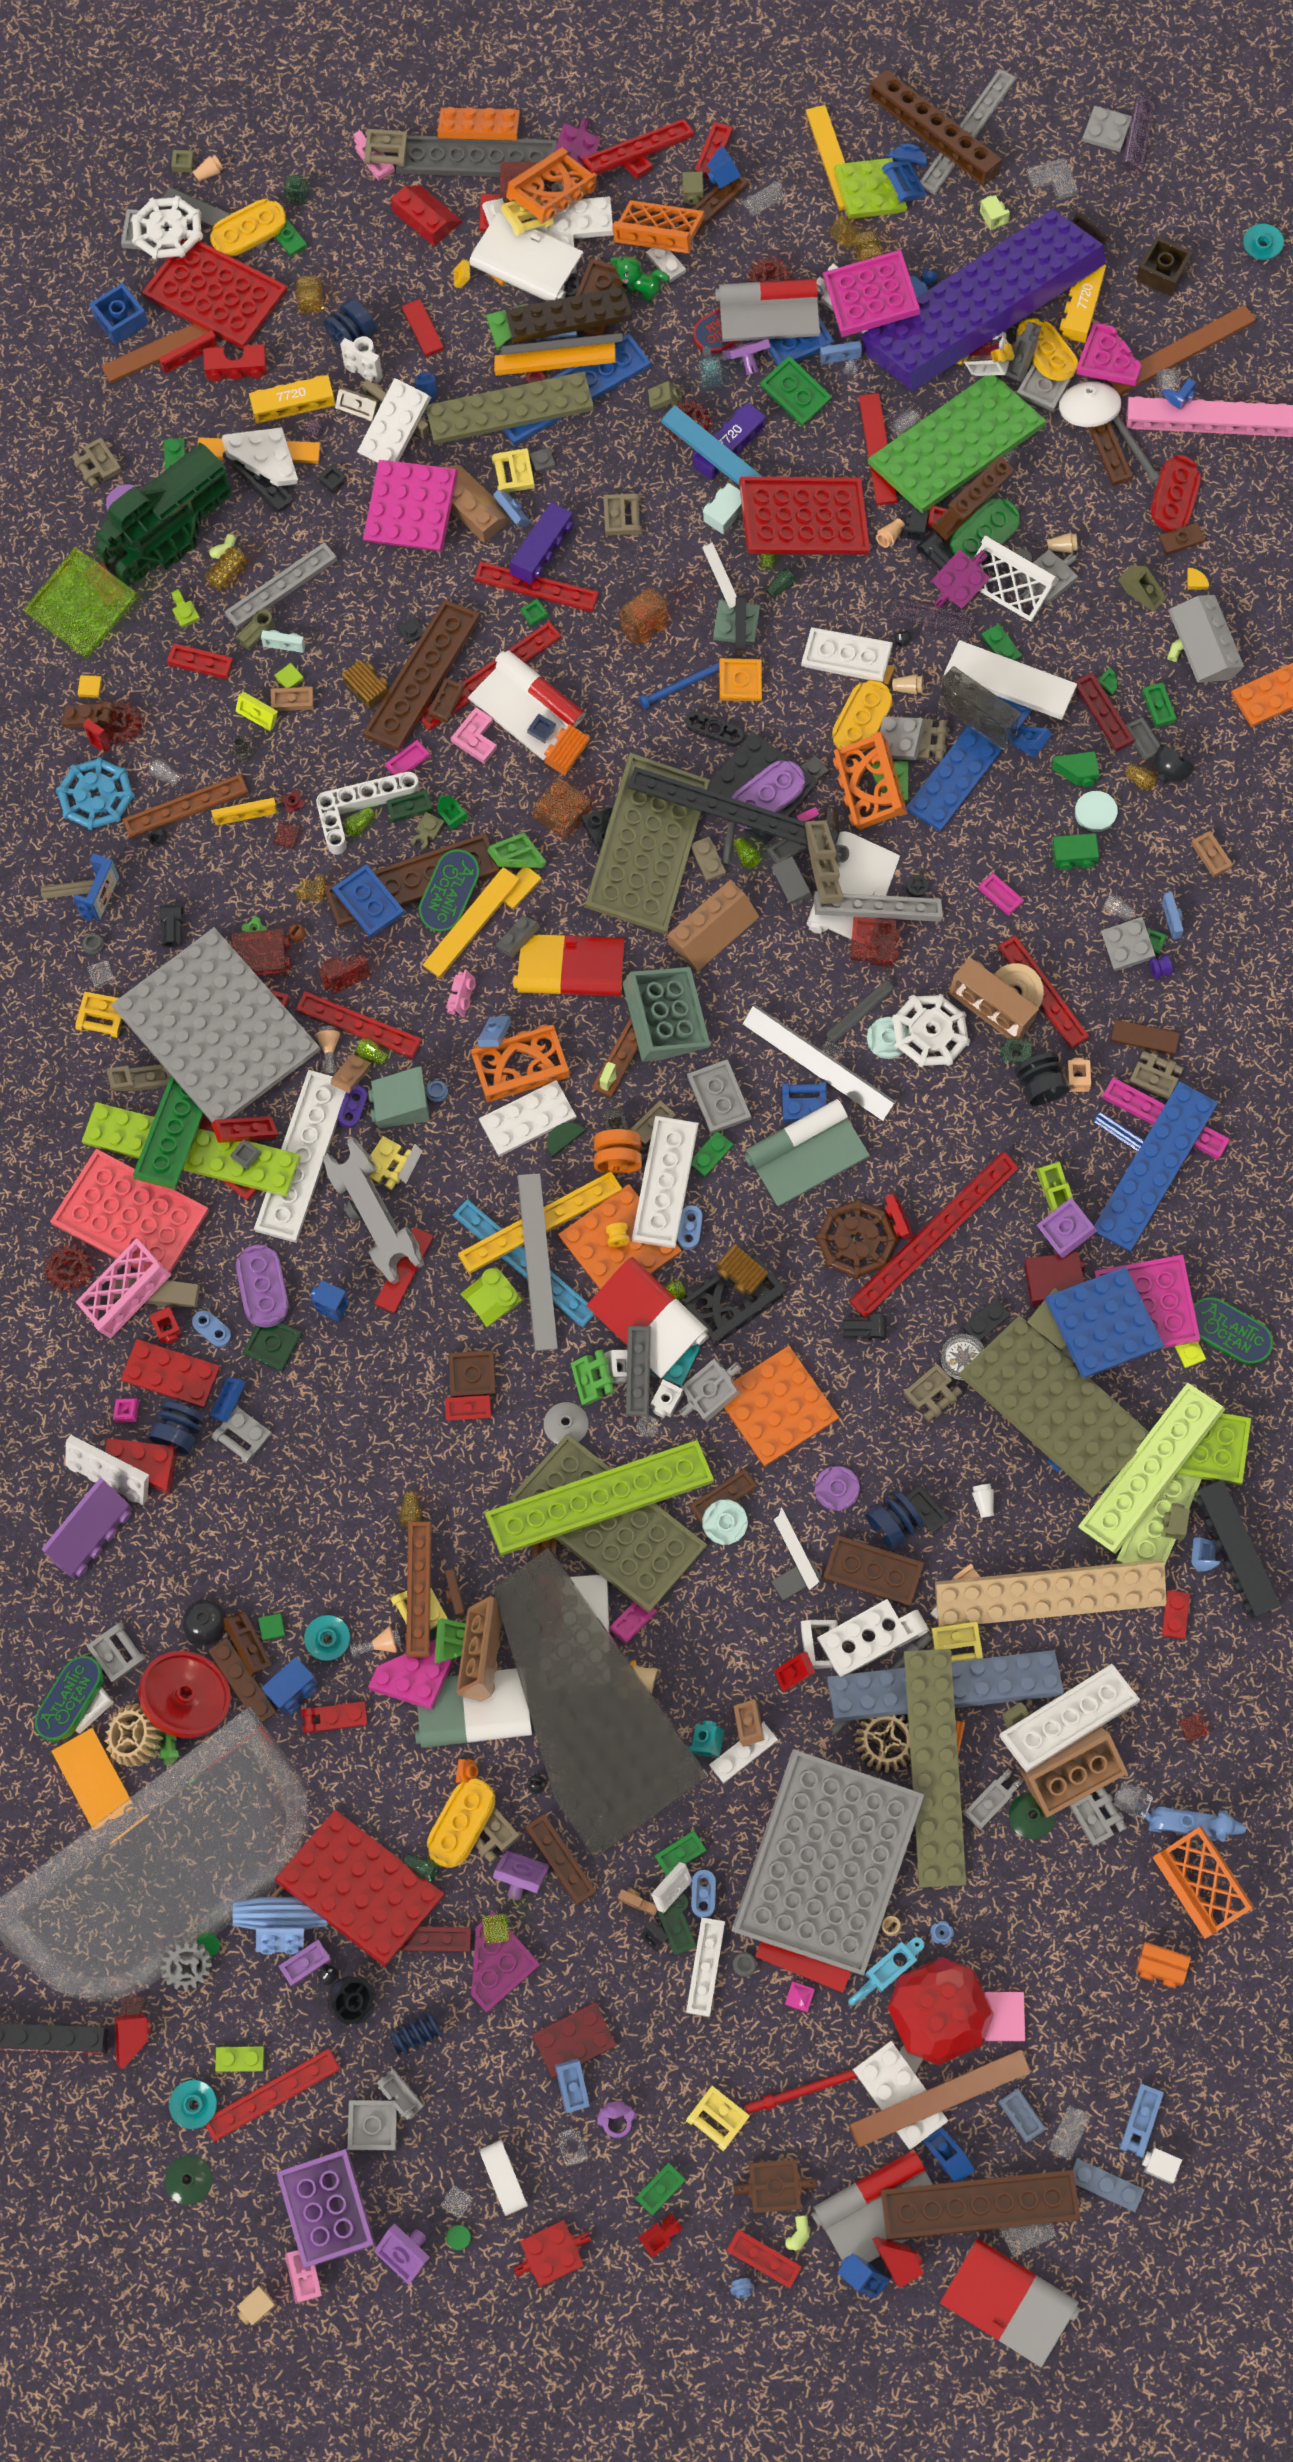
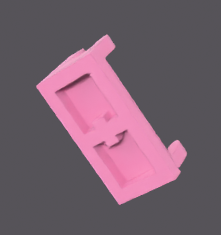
M298 2250L285 2254L295 2303H301L322 2296L315 2265L303 2268Z

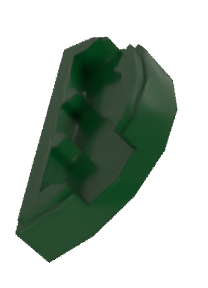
M571 1122L556 1126L549 1133L547 1139L550 1156L552 1158L584 1134L586 1129L579 1124Z

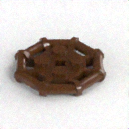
M855 1199L853 1202L834 1209L829 1208L826 1211V1218L819 1233L815 1235V1240L819 1243L826 1260L825 1265L828 1268H835L853 1276L854 1279H859L860 1276L882 1269L888 1263L896 1243L899 1242V1237L894 1232L886 1210L878 1209L860 1201V1199ZM854 1211V1217H848L846 1220L840 1218V1215ZM863 1211L870 1214L875 1219L870 1221L860 1217V1212ZM834 1221L839 1226L834 1235H829L828 1232ZM880 1222L887 1236L879 1235L876 1225ZM860 1234L863 1242L854 1244L851 1236ZM828 1242L835 1243L838 1253L832 1254ZM885 1243L886 1245L881 1256L877 1255L875 1252L879 1244ZM841 1257L854 1262V1266L839 1261ZM867 1258L874 1260V1262L860 1267V1261Z

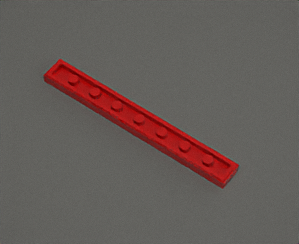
M548 621L511 647L509 651L526 664L560 640L562 635ZM496 659L460 683L465 686V689L453 714L471 702L468 697L496 669ZM432 704L426 708L419 720L428 731L442 723V721L428 716Z

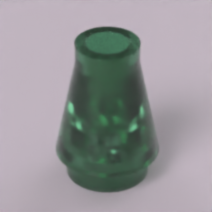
M787 568L779 570L765 590L774 599L780 593L794 586L796 578Z
M410 1853L406 1855L403 1864L423 1881L432 1882L439 1871V1865L434 1862L435 1860L415 1856Z

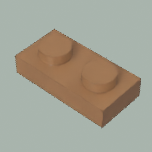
M313 687L271 689V708L276 711L314 710Z
M1211 831L1192 840L1191 845L1213 878L1232 868L1233 864Z
M352 1054L331 1078L330 1084L350 1093L368 1072L371 1063Z
M753 1699L733 1706L741 1745L745 1747L764 1741L761 1717L756 1700Z

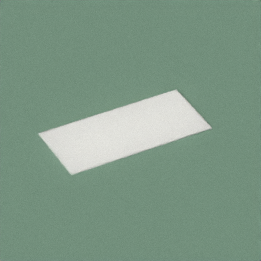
M416 1144L413 1146L398 1176L405 1184L422 1153V1150Z

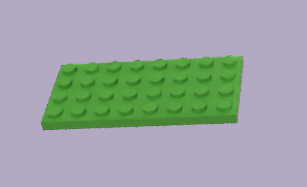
M986 375L869 457L868 464L923 514L990 466L999 456L1003 457L1045 427L1046 420L996 375Z

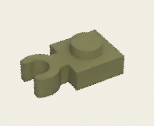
M426 812L416 827V832L420 834L413 837L412 846H415L418 841H422L421 850L425 851L428 847V839L430 838L435 841L445 822Z

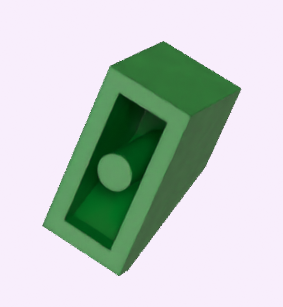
M1095 752L1053 757L1052 769L1075 785L1090 787L1098 782L1099 770Z

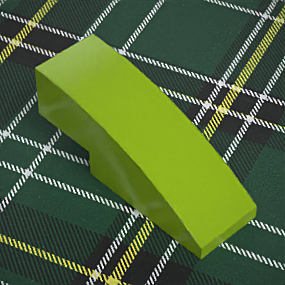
M1060 1162L1036 1168L1051 1212H1054L1070 1198L1073 1199Z

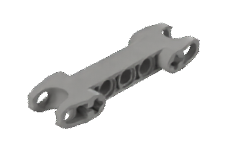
M351 1137L347 1140L350 1156L345 1163L339 1165L337 1160L328 1153L323 1156L327 1176L339 1194L348 1190L377 1246L369 1250L373 1262L390 1283L396 1284L399 1282L396 1266L401 1258L407 1256L419 1268L424 1265L420 1247L408 1227H404L401 1230L397 1228L369 1176L377 1171L372 1157L365 1151L357 1139Z

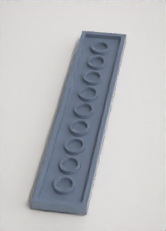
M1055 1650L952 1662L955 1708L1061 1696L1064 1692ZM905 1668L846 1674L842 1677L839 1675L827 1677L834 1722L908 1714Z

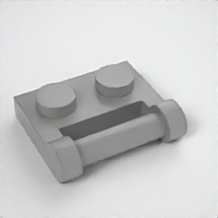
M236 1406L228 1422H223L215 1430L212 1439L223 1443L239 1455L241 1461L248 1464L272 1435V1432ZM228 1429L251 1445V1448L249 1450L244 1449L225 1433Z
M122 1623L116 1624L87 1645V1648L113 1684L147 1660L143 1653L140 1654L128 1637ZM113 1637H118L133 1658L128 1663L111 1641Z

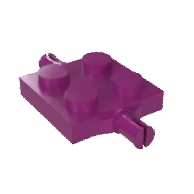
M581 120L579 128L564 123L554 152L563 147L568 151V156L584 167L582 158L597 152L601 138L586 132L589 125L588 121L583 126L585 120Z
M959 550L931 580L941 593L940 597L933 604L936 606L941 601L937 606L940 609L948 600L955 603L962 610L990 579L980 566L988 555L984 554V551L981 550L972 559Z

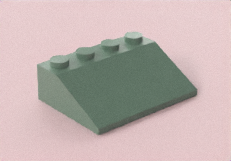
M691 967L629 973L623 982V987L642 1062L664 1060L710 1047Z

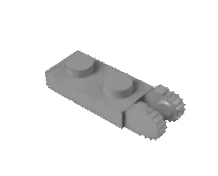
M1009 1768L998 1780L995 1779L963 1813L979 1830L1010 1800L1012 1794L1023 1783L1019 1778L1008 1791L1001 1785L1011 1776L1012 1771Z

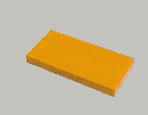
M93 1728L52 1750L59 1767L94 1832L136 1809Z

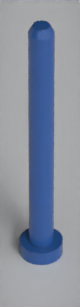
M719 662L653 694L639 696L640 704L646 710L650 708L649 704L719 672Z

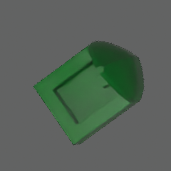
M440 796L437 807L438 812L451 830H453L469 817L453 797Z

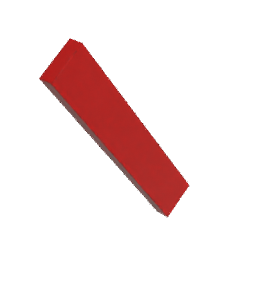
M682 119L582 158V164L589 172L598 175L694 137V131L686 120Z
M879 393L859 395L868 458L888 445ZM870 466L876 506L897 504L895 488Z
M481 561L474 577V581L590 612H593L599 596L597 591L543 577L536 578L533 584H530L511 575L508 568Z
M1015 935L1000 944L998 950L1009 964L1020 963L1027 965L1041 977L1042 984L1044 985V997L1040 1007L1068 1046L1072 1049L1089 1039L1088 1033Z
M304 991L295 1009L296 1012L412 1059L422 1042V1038Z
M328 2048L215 2113L211 2121L206 2124L213 2141L216 2142L340 2071L341 2069L331 2049Z

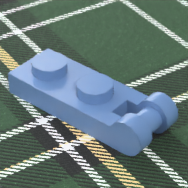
M1140 2084L1119 2149L1123 2151L1130 2150L1135 2152L1136 2156L1143 2157L1164 2092ZM1132 2134L1141 2136L1139 2143L1131 2141Z

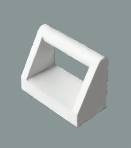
M837 1620L801 1621L804 1652L808 1653L814 1669L830 1668L833 1666L830 1661H815L811 1629L829 1627L830 1631L838 1626Z

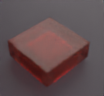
M279 823L273 843L294 849L300 828Z

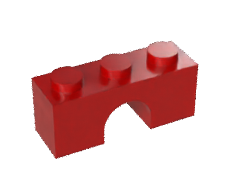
M264 344L244 346V354L238 360L227 359L224 347L203 349L204 371L207 380L220 381L222 378L239 380L242 377L250 376L257 379L267 375V358Z

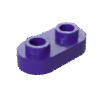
M356 1085L350 1093H345L338 1113V1121L345 1128H353L360 1121L367 1101V1092L363 1087ZM358 1095L360 1100L354 1101L352 1097ZM352 1115L353 1119L348 1121L345 1119V1116Z

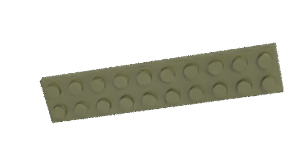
M951 1649L904 1651L912 1790L924 1794L915 1821L919 1888L966 1885Z

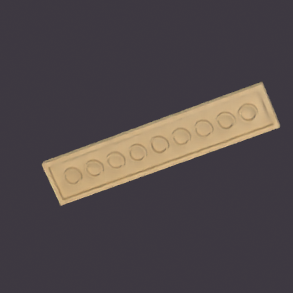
M1161 1559L935 1582L938 1627L976 1621L978 1624L1165 1606V1562Z

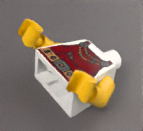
M1002 332L956 364L965 363L970 373L975 376L1005 375L1009 361L1014 359L1012 345L1006 340V333Z

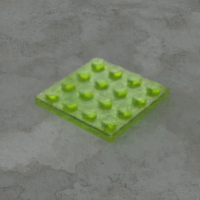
M74 547L23 611L87 659L139 595L93 559Z

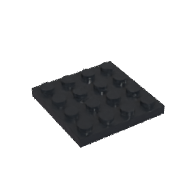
M752 732L709 782L707 790L731 798L737 790L772 763L782 760L783 762L794 761L755 732ZM801 766L799 767L802 769L805 778L804 790L797 799L782 809L779 814L791 817L819 784V780ZM743 828L765 845L773 837L754 829Z

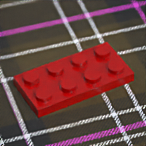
M136 1339L121 1381L205 1408L220 1366Z

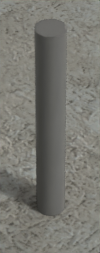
M732 822L728 824L722 864L725 865L730 864L736 824Z

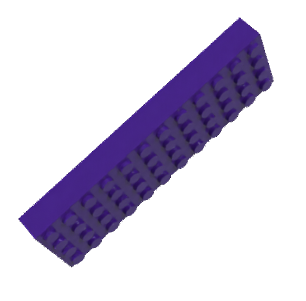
M1052 209L916 298L921 314L878 326L861 334L864 352L911 391H915L1105 265L1103 244L1055 209Z

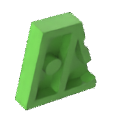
M443 1618L438 1620L435 1663H441L462 1655L466 1623Z

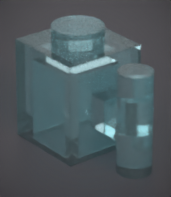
M708 346L703 348V360H699V376L702 390L722 387V370L719 357L712 358L711 348Z

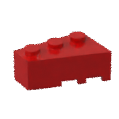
M107 1438L105 1449L107 1454L149 1474L148 1486L170 1496L178 1454L174 1446Z

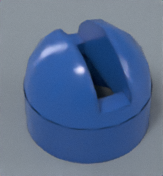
M924 268L921 276L922 282L926 285H932L937 281L939 274Z

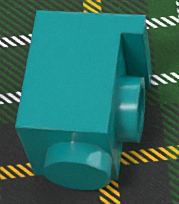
M703 1721L702 1725L696 1724L693 1743L689 1751L700 1756L720 1758L724 1730L717 1727V1723L712 1721Z

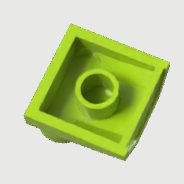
M496 1267L487 1269L482 1274V1277L460 1294L470 1304L486 1327H489L522 1302L514 1287Z

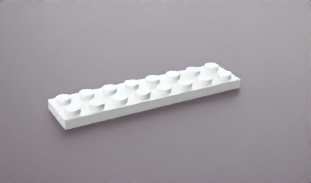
M308 1070L281 1150L300 1154L301 1159L288 1197L266 1192L254 1227L255 1232L297 1243L324 1164L323 1156L328 1152L338 1123V1113L346 1093L330 1084L333 1076Z

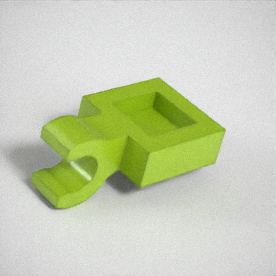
M179 589L171 592L177 606L172 611L180 627L184 628L199 621L200 617L191 600L185 603Z

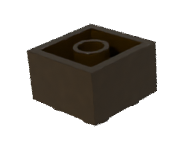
M1156 236L1138 267L1136 281L1173 297L1190 267L1193 252Z

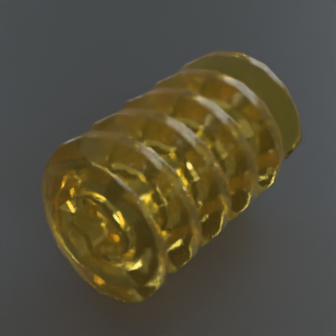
M231 546L225 550V554L220 556V560L215 562V566L210 568V572L204 575L205 579L211 586L221 592V587L225 589L229 587L226 581L234 582L231 575L239 576L236 569L244 570L241 563L248 565L249 561L240 550Z

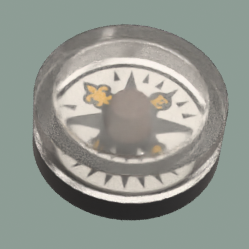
M968 1334L955 1335L948 1339L942 1348L940 1356L941 1367L951 1379L966 1382L959 1376L960 1372L985 1348L974 1336Z

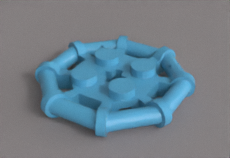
M97 757L95 760L78 765L72 764L61 785L56 788V794L59 796L63 810L62 816L66 820L70 819L87 827L88 830H93V828L113 822L119 823L131 800L135 799V793L132 792L127 769L105 761L103 757ZM96 768V773L89 772L85 776L81 773ZM102 768L115 775L110 778L102 774ZM77 777L79 779L74 789H70L71 783ZM121 781L123 792H117L115 783ZM99 790L101 795L91 798V792ZM67 796H74L76 805L70 807ZM122 799L116 810L112 809L116 800ZM79 810L89 814V817L85 818L77 814ZM108 812L110 814L95 819V815H98V813Z

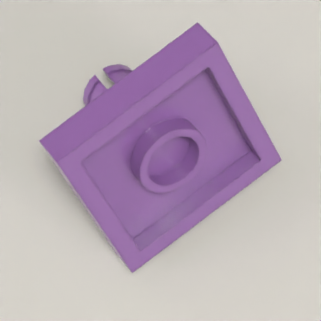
M760 339L723 350L722 352L725 359L742 357L746 375L759 372L754 353L770 348V343L768 339Z
M1072 1198L1037 1224V1227L1062 1259L1097 1232V1229Z
M506 1850L494 1871L493 1878L511 1884L507 1893L508 1897L520 1900L524 1889L538 1893L550 1866Z
M395 2223L388 2229L374 2251L408 2285L414 2281L430 2258L420 2248L426 2241L424 2234L419 2230H414L408 2237Z

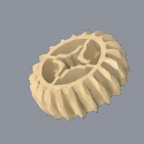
M130 1704L126 1705L125 1708H119V1714L112 1715L113 1722H108L110 1729L105 1731V1733L109 1736L105 1742L110 1745L106 1750L111 1753V1757L117 1760L119 1764L128 1767L143 1766V1763L150 1762V1757L156 1756L155 1750L161 1748L158 1745L159 1740L164 1738L160 1736L162 1731L146 1717L141 1705Z
M897 1715L876 1717V1719L868 1718L869 1724L861 1721L860 1725L865 1730L857 1729L856 1734L863 1737L855 1739V1743L862 1744L856 1750L858 1753L865 1751L861 1756L862 1761L870 1758L867 1764L868 1767H871L875 1762L877 1763L876 1771H879L881 1765H884L885 1773H888L889 1766L892 1765L893 1770L896 1772L898 1771L897 1763H900L904 1768L907 1765L904 1758L911 1761L910 1753H908L910 1752L908 1722L906 1724L903 1723L906 1718L905 1715H902L900 1719L896 1718ZM888 1723L884 1732H870L876 1725ZM895 1725L904 1733L906 1743L901 1742L900 1739L894 1736ZM890 1730L891 1732L889 1737L890 1741L893 1742V1744L889 1743L888 1746H886L885 1751H883L884 1745L883 1740H881V1737L885 1738V1736H887L888 1731ZM867 1739L879 1745L880 1752L878 1756L869 1748ZM890 1749L903 1750L897 1757L885 1759L886 1753Z

